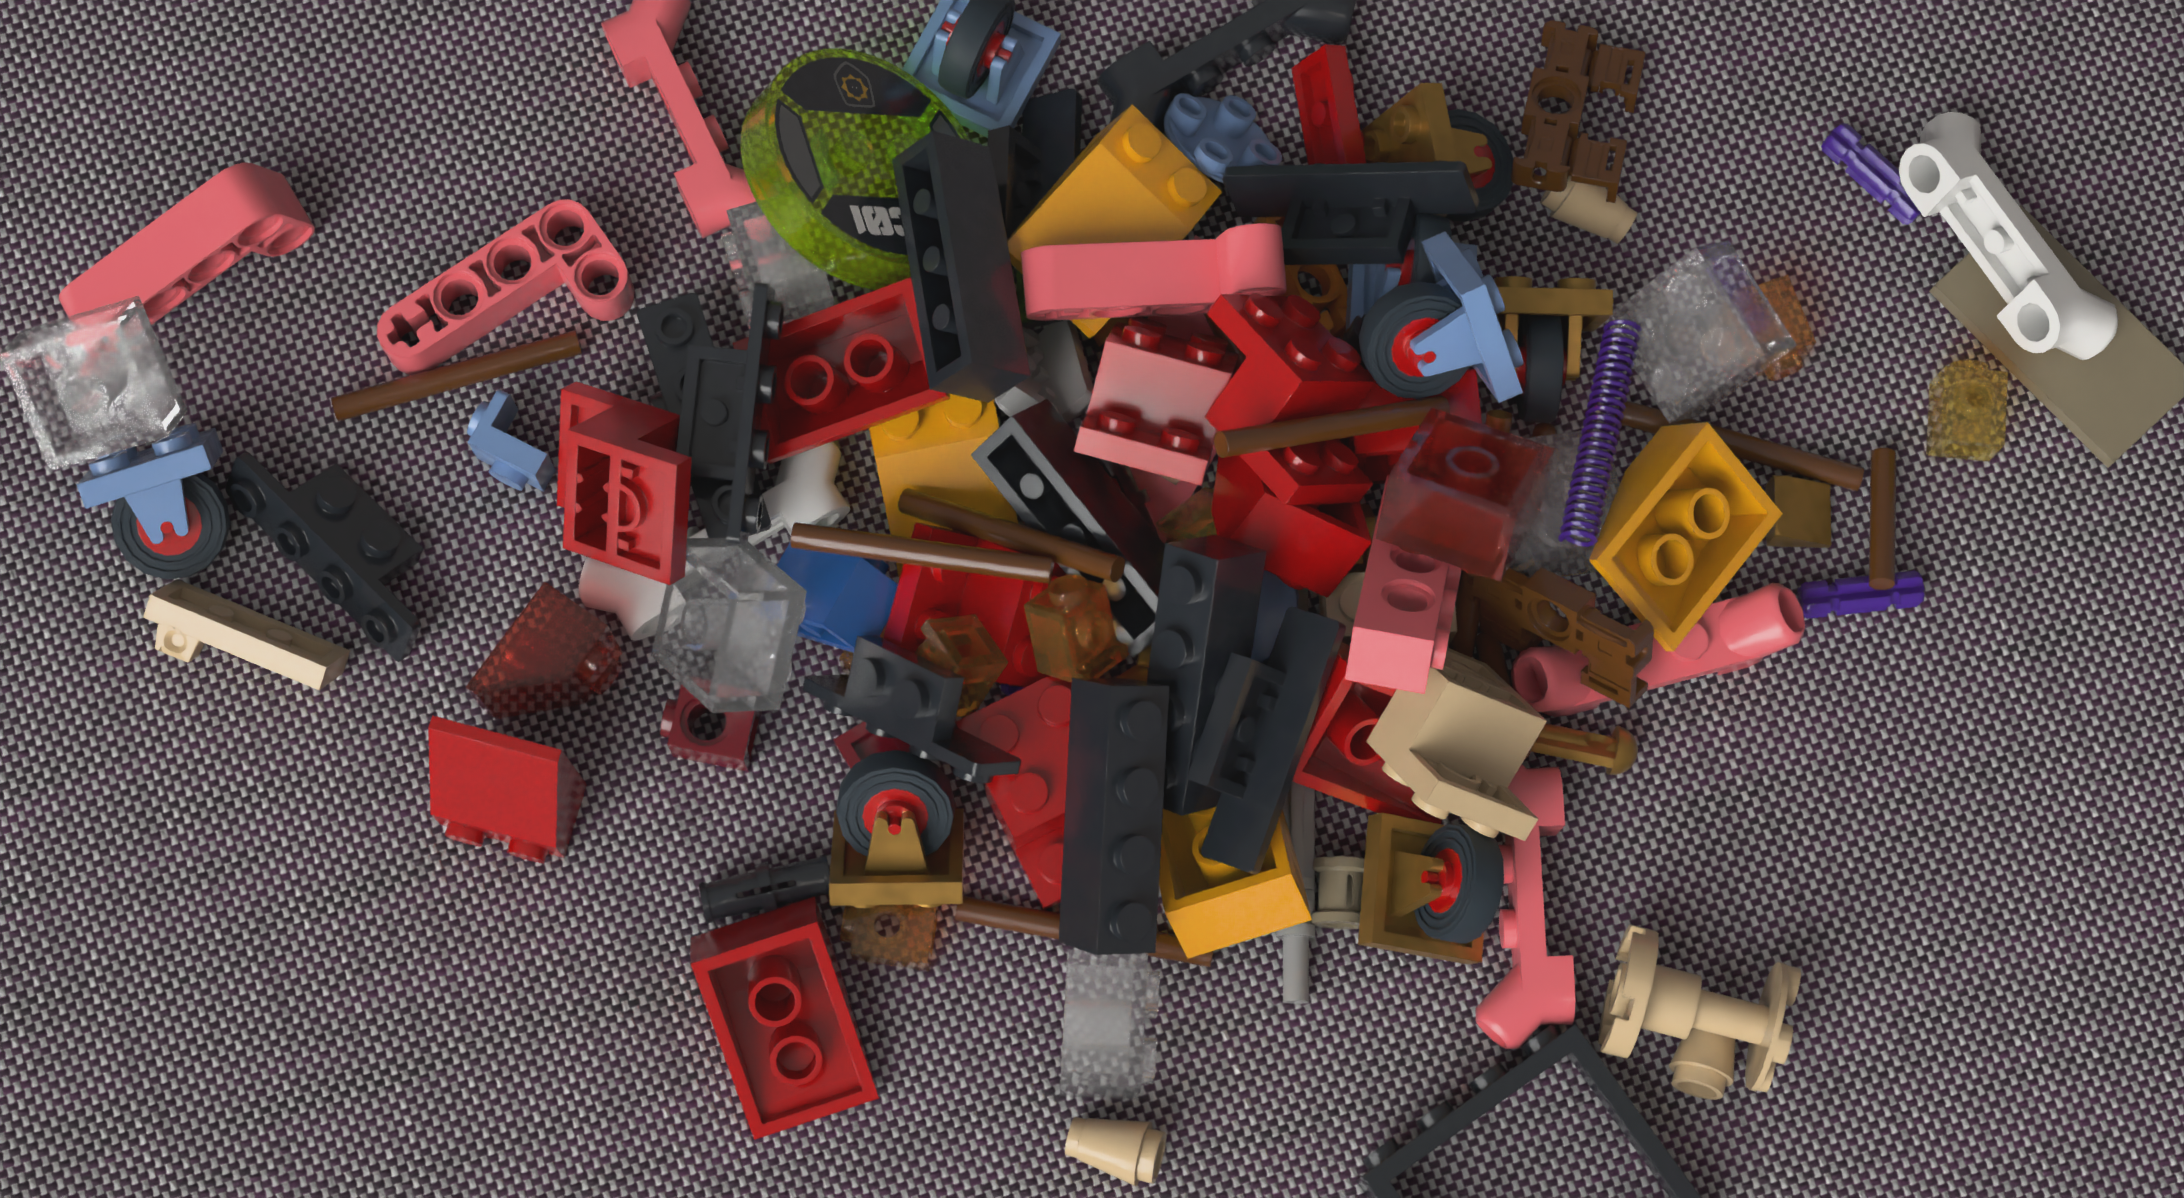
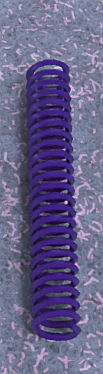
M1628 319L1610 321L1603 329L1604 333L1600 344L1601 350L1598 353L1599 358L1596 362L1597 367L1594 371L1595 376L1592 380L1593 385L1590 389L1591 393L1587 404L1588 410L1585 413L1586 419L1583 422L1584 428L1581 431L1582 437L1579 440L1580 445L1577 449L1578 454L1576 455V463L1573 467L1574 472L1572 473V481L1570 483L1571 489L1568 492L1569 498L1566 501L1567 507L1564 510L1565 516L1562 519L1563 525L1560 528L1561 534L1558 537L1560 542L1566 539L1574 545L1588 547L1596 544L1598 541L1596 535L1599 534L1598 526L1602 523L1599 518L1603 516L1601 509L1605 507L1603 500L1607 497L1605 491L1609 488L1607 482L1611 479L1609 473L1613 470L1611 464L1614 463L1613 455L1617 452L1615 446L1618 445L1616 438L1620 436L1618 429L1622 427L1620 421L1624 418L1622 412L1626 408L1624 403L1627 402L1626 394L1629 393L1628 386L1631 384L1629 377L1633 375L1631 369L1635 366L1633 360L1636 359L1637 355L1635 352L1638 350L1637 343L1640 341L1639 335L1631 329L1623 327L1610 328L1616 324H1625L1634 327L1638 332L1642 331L1636 322ZM1626 333L1632 335L1634 339L1632 340L1624 336H1613L1611 334ZM1606 359H1611L1612 361L1616 362H1608L1606 361ZM1607 376L1612 379H1604L1602 377ZM1600 385H1606V386H1608V387H1607V388H1603V387H1601ZM1597 402H1602L1607 405H1599L1597 404ZM1595 411H1600L1606 414H1598ZM1592 428H1596L1601 431H1593ZM1589 437H1595L1600 440H1592ZM1602 440H1606V441L1611 440L1612 443H1608V442H1605V441H1602ZM1587 446H1593L1599 449H1591ZM1601 449H1609L1610 452H1607V451H1604V450H1601ZM1590 454L1599 458H1589L1586 455ZM1585 463H1589V464L1594 465V466L1606 467V470L1601 469V468H1598V467L1586 466V465H1584V464H1585ZM1583 472H1587V473H1590V474H1593V475H1599V476H1602V475H1603V476H1604V479H1602V478H1600V477H1597V476L1584 475ZM1581 481H1586L1592 484H1601L1603 486L1598 487L1595 485L1581 483ZM1578 490H1584L1590 493H1600L1601 495L1596 496L1594 494L1581 493ZM1576 499H1583V500H1586V501H1589V502H1598L1599 505H1595V504L1587 503V502H1580V501H1578V500H1576ZM1574 508H1581L1588 511H1596L1597 514H1593L1586 511H1578ZM1573 517H1580V518L1587 519V520H1594L1595 523H1591V522L1584 521V520H1576V519H1574ZM1571 526H1578V527H1581V528L1592 529L1593 532H1589V531L1582 530V529H1574V528L1571 527ZM1569 535L1590 538L1591 541H1581Z

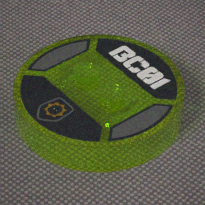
M827 48L804 53L794 58L781 69L754 100L747 111L742 126L741 157L745 176L756 202L767 220L794 250L819 269L844 282L877 290L911 277L892 159L931 131L970 140L948 107L930 89L906 71L867 53L848 49Z

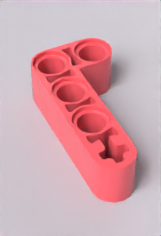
M253 163L235 164L213 176L70 282L59 294V301L88 352L91 354L108 353L128 343L250 252L270 257L284 255L308 241L313 235L315 227L284 175Z
M570 199L557 200L546 205L391 306L381 315L377 324V338L391 363L399 371L414 375L436 368L564 283L583 310L592 318L600 321H613L622 317L631 308L634 301V286L622 257L590 212L579 202ZM576 226L584 230L581 238L569 246H561L553 242L556 234L566 227ZM524 260L531 263L528 273L518 280H507L501 277L504 268L511 262ZM611 275L619 279L617 286L610 293L595 295L588 292L590 283L599 276ZM462 295L478 297L476 306L469 313L464 315L449 313L451 303L457 297ZM434 313H436L444 327L440 331H437L432 320L430 321L429 319ZM412 331L420 341L416 345L409 347L402 340V337Z
M1258 223L1236 226L1225 230L1216 239L1048 245L1030 248L1021 252L1026 318L1030 320L1049 321L1207 314L1220 294L1251 295L1252 293H1258L1264 296H1282L1287 291L1281 226L1277 224Z

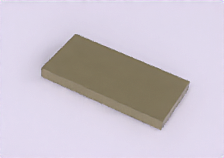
M2020 205L2021 210L2079 288L2115 305L2118 315V328L2114 338L2102 352L2090 359L2080 360L2057 348L2044 353H2032L2024 350L2014 341L1997 317L2008 304L1970 253L1942 277L1929 292L2109 468L2184 397V364Z

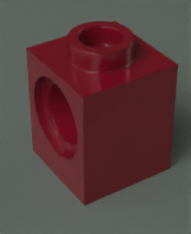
M681 683L678 700L668 699L665 704L660 736L669 738L667 746L673 757L749 772L762 708L756 697ZM716 712L726 718L725 729L717 738L700 740L692 735L693 724L702 714Z

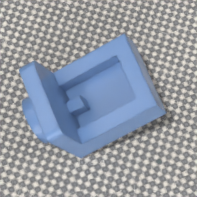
M498 389L490 403L483 401L474 411L467 428V434L471 436L468 444L477 459L491 465L489 474L500 482L521 491L527 483L544 492L556 469L547 453L506 433L517 414L518 408L510 394Z

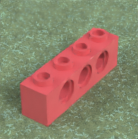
M1387 475L1353 625L1345 680L1425 694L1429 669L1443 670L1471 516L1459 514L1463 489Z

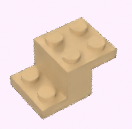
M1447 648L1443 670L1429 669L1425 694L1397 689L1366 742L1385 761L1382 770L1397 782L1410 787L1415 792L1411 798L1413 803L1432 816L1446 819L1449 813L1460 816L1469 827L1487 837L1496 838L1500 831L1523 841H1526L1538 821V818L1508 789V786L1547 720L1486 663Z

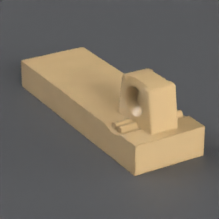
M178 579L150 594L143 618L158 624L155 649L172 657L190 662L199 656L206 643L317 690L322 689L344 673L350 650Z

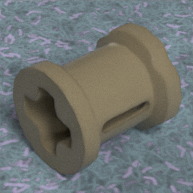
M1345 856L1318 857L1313 859V870L1319 873L1318 911L1311 914V924L1316 927L1330 929H1359L1365 859Z

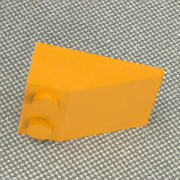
M1132 104L1092 139L1008 238L1007 243L1011 264L1023 274L1021 252L1040 246L1183 240L1222 191ZM1110 318L1073 319L1071 321L1090 339Z
M950 394V399L869 428L890 535L911 538L915 522L946 528L899 511L898 501L900 495L908 488L1018 523L1016 511L970 455L999 428L994 399L988 403ZM896 563L899 579L904 563Z
M1708 422L1661 426L1626 469L1589 561L1641 623L1647 619L1654 628L1653 637L1666 652H1674L1783 513Z
M1216 807L1184 816L1163 809L1159 886L1165 915L1188 959L1312 920L1300 866L1283 809L1258 874L1245 872L1202 855L1201 848Z

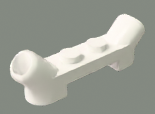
M1947 112L1937 115L1925 125L1920 135V143L1906 149L1900 160V180L1907 195L1924 217L1939 212L1942 214L2008 304L1997 317L2014 341L2024 350L2032 353H2044L2057 348L2080 360L2090 359L2102 352L2114 338L2118 328V315L2115 305L2079 288L1981 156L1980 124L1974 118L1963 113Z
M832 441L781 460L775 486L762 494L772 523L771 528L767 531L748 536L747 547L733 546L728 543L713 546L709 541L705 528L701 531L697 526L688 528L685 577L672 585H667L587 557L579 581L578 590L581 601L585 607L616 613L631 640H641L661 631L689 614L686 604L678 592L783 528H786L791 536L792 527L795 522L833 527L839 523L850 511V506L834 484L842 454Z

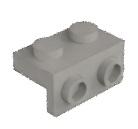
M1071 320L1051 323L1039 334L1031 329L1022 327L1031 376L994 400L998 407L1011 417L1048 399L1068 423L1071 419L1077 418L1084 412L1090 403L1093 391L1092 380L1076 325Z

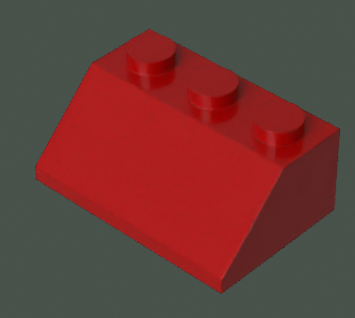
M911 277L783 324L781 339H770L768 365L777 366V386L773 405L763 404L760 430L770 431L768 462L772 464L950 399V394L929 389ZM749 337L733 342L734 349L747 350Z

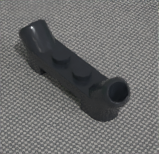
M1252 0L1254 8L1165 60L1162 59L1151 41L1146 42L1112 63L1099 76L1097 83L1113 105L1109 124L1133 104L1164 134V115L1176 95L1191 93L1192 96L1199 97L1208 93L1221 83L1224 73L1241 63L1246 67H1250L1261 62L1276 48L1275 43L1285 37L1292 35L1333 45H1340L1346 41L1356 0Z

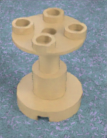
M1630 924L1623 935L1615 960L1623 962L1618 967L1615 979L1609 980L1599 1029V1044H1602L1600 1052L1627 1059L1635 1046L1640 1029L1686 1040L1691 1029L1695 1028L1749 1042L1745 1068L1746 1087L1751 1091L1767 1093L1773 1079L1776 1063L1784 1064L1790 1050L1793 1026L1783 1023L1786 1005L1792 1006L1796 999L1800 985L1801 969L1776 962L1767 977L1758 1004L1702 990L1701 975L1656 964L1659 947L1657 931Z

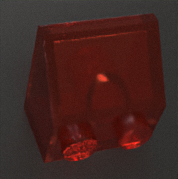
M544 581L466 685V689L481 708L494 719L581 705L588 701L594 691L601 695L612 685L622 668V663L618 659L623 652L607 624Z

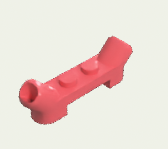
M633 0L628 11L602 21L601 26L629 88L653 79L693 165L675 172L674 176L680 195L702 239L728 226L758 236L771 232L777 222L783 203V192L776 180L724 163L720 152L729 149L724 134L715 116L711 115L703 119L694 101L703 96V93L689 62L677 65L672 55L691 8L690 0Z
M1771 583L1742 596L1712 603L1674 652H1666L1653 637L1652 659L1637 674V677L1648 682V690L1715 672L1718 675L1748 668L1760 662L1765 656L1800 642L1805 630L1803 609L1793 591L1779 583ZM1637 623L1627 627L1636 630L1642 623ZM1557 645L1530 647L1521 651L1513 661L1511 669L1512 687L1537 712L1553 717L1569 716L1595 709L1600 703L1612 700L1580 683L1581 670L1589 664V658L1583 656L1581 650L1573 654Z
M1522 764L1509 784L1508 789L1538 818V821L1526 841L1505 834V845H1499L1503 857L1504 884H1508L1509 909H1500L1499 936L1501 947L1511 948L1512 969L1475 1008L1476 1023L1479 1028L1496 1044L1505 1049H1519L1540 1025H1572L1575 1017L1576 1002L1573 955L1547 956L1540 836H1556L1565 826L1561 772L1559 767L1526 768Z

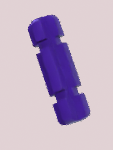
M1841 123L1823 141L1822 151L1837 165L1843 161L1848 166L1845 172L1880 204L1886 200L1891 205L1888 211L1902 224L1908 225L1915 221L1921 215V212L1902 186L1899 169L1871 144H1868L1866 147L1859 142L1863 137L1849 124Z
M1915 570L1895 572V586L1888 590L1871 588L1869 586V575L1835 579V582H1832L1831 585H1828L1826 580L1805 582L1797 591V599L1806 619L1827 617V613H1831V611H1834L1837 616L1884 611L1891 604L1894 605L1895 609L1912 608L1920 605L1925 597L1922 576Z

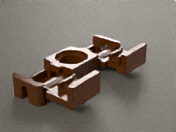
M1547 21L1543 26L1541 46L1548 47L1544 69L1534 67L1523 114L1521 134L1529 135L1524 158L1514 157L1511 180L1519 186L1562 192L1567 187L1568 176H1572L1571 181L1606 187L1608 190L1606 202L1615 203L1628 140L1610 137L1609 143L1588 140L1589 134L1581 132L1580 138H1577L1587 88L1589 87L1591 92L1597 93L1598 90L1600 93H1603L1605 88L1614 89L1615 96L1624 97L1623 102L1626 104L1625 112L1634 113L1646 52L1600 44L1599 50H1596L1598 31L1595 28L1579 25L1577 31L1565 29V22ZM1627 65L1633 66L1631 78H1628L1627 84H1624ZM1549 97H1558L1568 102L1572 108L1560 114L1550 113L1541 108L1539 102ZM1609 151H1614L1613 164L1611 163L1609 170H1606ZM1536 168H1543L1546 170V174L1539 176L1535 174L1534 170Z
M1486 542L1466 561V573L1473 577L1465 583V593L1472 602L1477 598L1480 599V632L1519 652L1530 647H1536L1543 639L1573 654L1581 650L1582 655L1589 658V664L1581 670L1580 683L1628 708L1648 690V682L1637 677V674L1652 659L1654 628L1647 619L1636 630H1633L1601 614V611L1595 608V593L1543 567H1540L1531 577H1528L1492 559L1493 542ZM1549 601L1565 614L1567 620L1551 607Z

